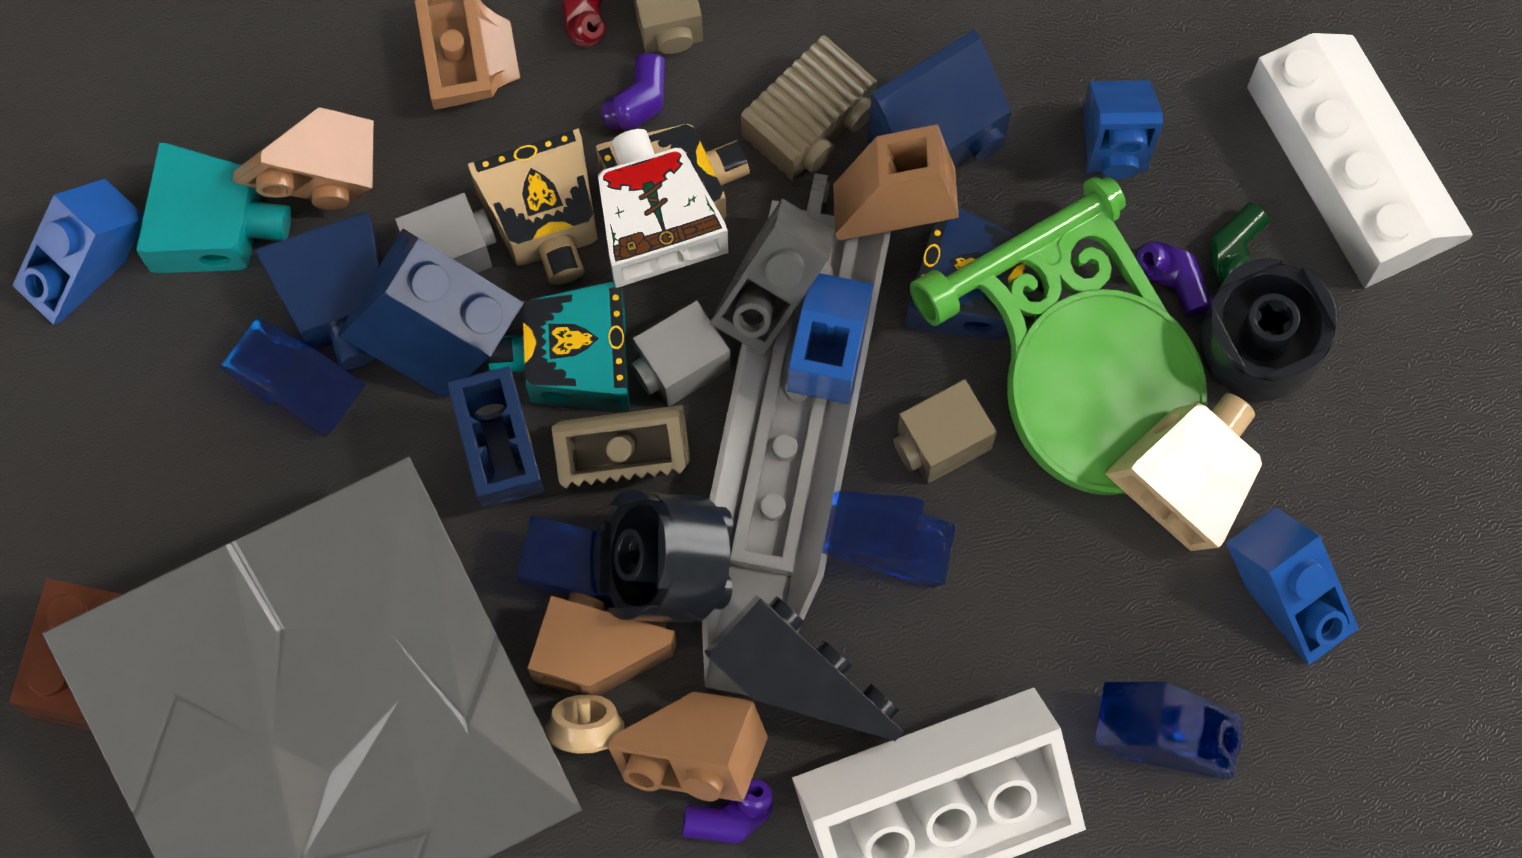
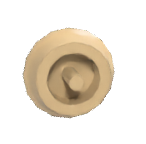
M590 694L575 695L558 702L552 709L550 720L545 725V734L552 746L562 751L576 754L595 753L608 749L611 737L624 730V721L618 715L614 704L602 696Z

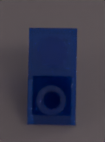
M1104 682L1094 745L1134 762L1221 779H1234L1237 756L1242 746L1241 728L1243 716L1169 682Z

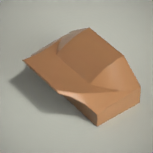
M415 0L430 96L434 110L491 98L499 87L520 79L510 20L493 12L481 0Z

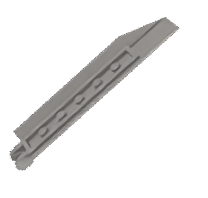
M815 173L807 211L804 212L835 230L834 216L822 214L824 203L827 202L829 195V176ZM772 200L769 217L779 201ZM891 231L838 241L834 232L829 260L820 272L822 274L874 284L849 404L787 392L789 365L806 294L764 355L742 343L709 498L716 506L726 507L733 517V533L729 540V576L732 580L733 592L729 604L724 609H714L702 620L705 688L749 696L708 658L704 651L755 595L760 597L766 604H769L778 596L804 620L824 577Z

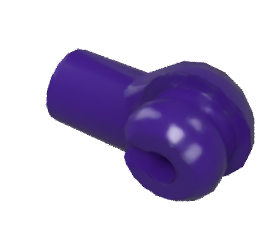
M645 53L635 58L634 85L618 93L615 98L607 99L601 107V118L607 128L613 131L621 129L626 131L633 130L660 113L664 97L665 58L663 56Z
M1159 241L1144 243L1137 249L1135 258L1146 277L1151 281L1176 291L1185 317H1194L1207 312L1212 299L1193 254Z
M752 779L743 802L727 800L719 809L686 805L681 836L732 844L744 842L770 817L774 807L771 788L764 781Z

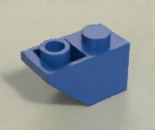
M1150 80L1089 82L1082 106L1086 173L1103 172V175L1106 177L1121 179L1132 177L1139 171H1147L1163 126V112Z
M106 179L54 194L12 286L53 325L62 322L126 262L140 233L144 214Z
M822 273L818 274L806 293L789 365L787 392L849 404L874 284Z
M1274 507L1226 542L1246 589L1300 658L1307 664H1312L1359 629L1320 535L1277 507Z

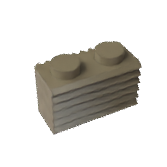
M823 35L817 43L812 44L810 49L802 54L800 59L795 60L793 65L787 68L784 74L777 78L775 83L770 84L768 89L762 92L758 99L753 100L751 105L744 109L741 114V135L755 149H758L762 156L767 157L771 164L776 165L780 172L785 173L788 179L794 180L804 169L814 173L833 154L835 150L833 141L847 128L855 133L869 121L871 93L877 90V80L827 36Z
M683 405L563 420L552 426L559 483L565 488H568L572 483L579 487L585 481L592 485L598 479L605 483L610 477L616 482L622 476L630 480L635 474L641 479L647 473L655 477L660 470L666 475L672 469L680 474L691 460Z

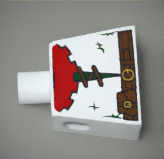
M644 129L629 130L615 137L612 145L619 165L601 171L598 174L609 257L616 288L728 253V230L725 222L682 148H673L655 154L648 133Z

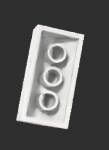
M1312 33L1259 57L1247 89L1364 289L1461 244L1472 237L1471 230L1353 35Z
M1034 687L902 736L896 741L892 740L792 777L805 821L819 858H1013L1086 830L1061 728Z

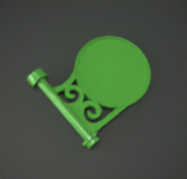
M1092 177L1084 182V197L946 277L938 270L926 273L911 282L910 293L920 314L933 326H937L959 313L960 297L976 288L985 293L1000 312L1010 338L1011 362L1007 378L1008 405L1014 427L1022 444L1045 471L1066 485L1093 494L1118 495L1126 493L1105 475L1108 469L1173 409L1194 403H1200L1207 407V386L1203 365L1191 339L1178 322L1168 314L1114 223L1118 220L1120 211L1126 206V200L1120 186L1110 177H1104L1103 179ZM1083 239H1091L1100 243L1112 257L1133 294L1119 290H1100L1110 279L1112 268L1108 256L1100 249L1094 247L1086 248L1074 257L1073 263L1076 267H1081L1088 262L1093 265L1094 270L1091 278L1084 279L1077 275L1071 265V251L1076 243ZM1018 263L1027 265L1041 279L1044 289L1041 301L1030 302L1023 294V290L1031 293L1038 287V282L1034 276L1030 274L1019 275L1009 283L1008 288L996 276ZM1061 286L1067 292L1074 294L1057 302L1062 291ZM1023 316L1036 317L1026 329Z

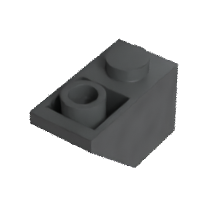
M781 199L749 247L710 324L764 355L829 260L835 230L786 200Z

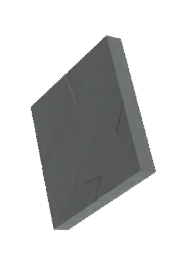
M410 456L42 633L154 858H489L582 811Z

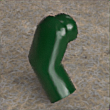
M1247 203L1211 238L1210 247L1213 273L1221 284L1233 270L1250 262L1251 256L1249 255L1248 244L1270 223L1266 213L1254 203Z

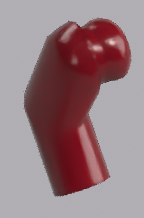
M602 0L562 1L566 34L577 45L583 47L593 46L604 36L606 25L605 21H602L599 3Z

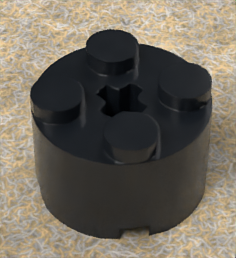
M1263 258L1247 262L1226 276L1206 312L1200 328V347L1203 359L1212 375L1224 387L1229 389L1231 394L1240 397L1244 401L1255 399L1273 400L1283 398L1298 391L1313 377L1330 350L1338 317L1335 301L1324 282L1316 274L1304 267L1302 270H1299L1295 267L1281 264L1283 260ZM1275 330L1278 335H1272L1269 331Z
M627 490L614 498L610 506L619 507L615 511L611 522L600 521L593 548L595 584L599 594L610 596L616 608H608V610L614 617L621 620L697 623L705 619L714 609L722 610L729 604L733 592L732 580L729 576V540L733 533L734 523L731 512L726 507L716 506L711 500L700 495L645 490Z

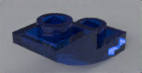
M258 317L219 366V368L268 405L274 400L323 437L331 433L365 387L364 383L317 350Z
M531 516L516 576L518 582L566 593L587 595L604 602L608 607L616 608L609 595L598 593L594 580L593 548L597 531Z

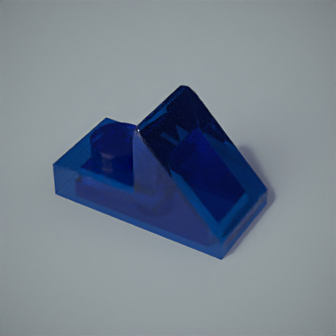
M837 491L833 496L822 553L935 588L945 585L956 524L922 514L924 501L915 497Z

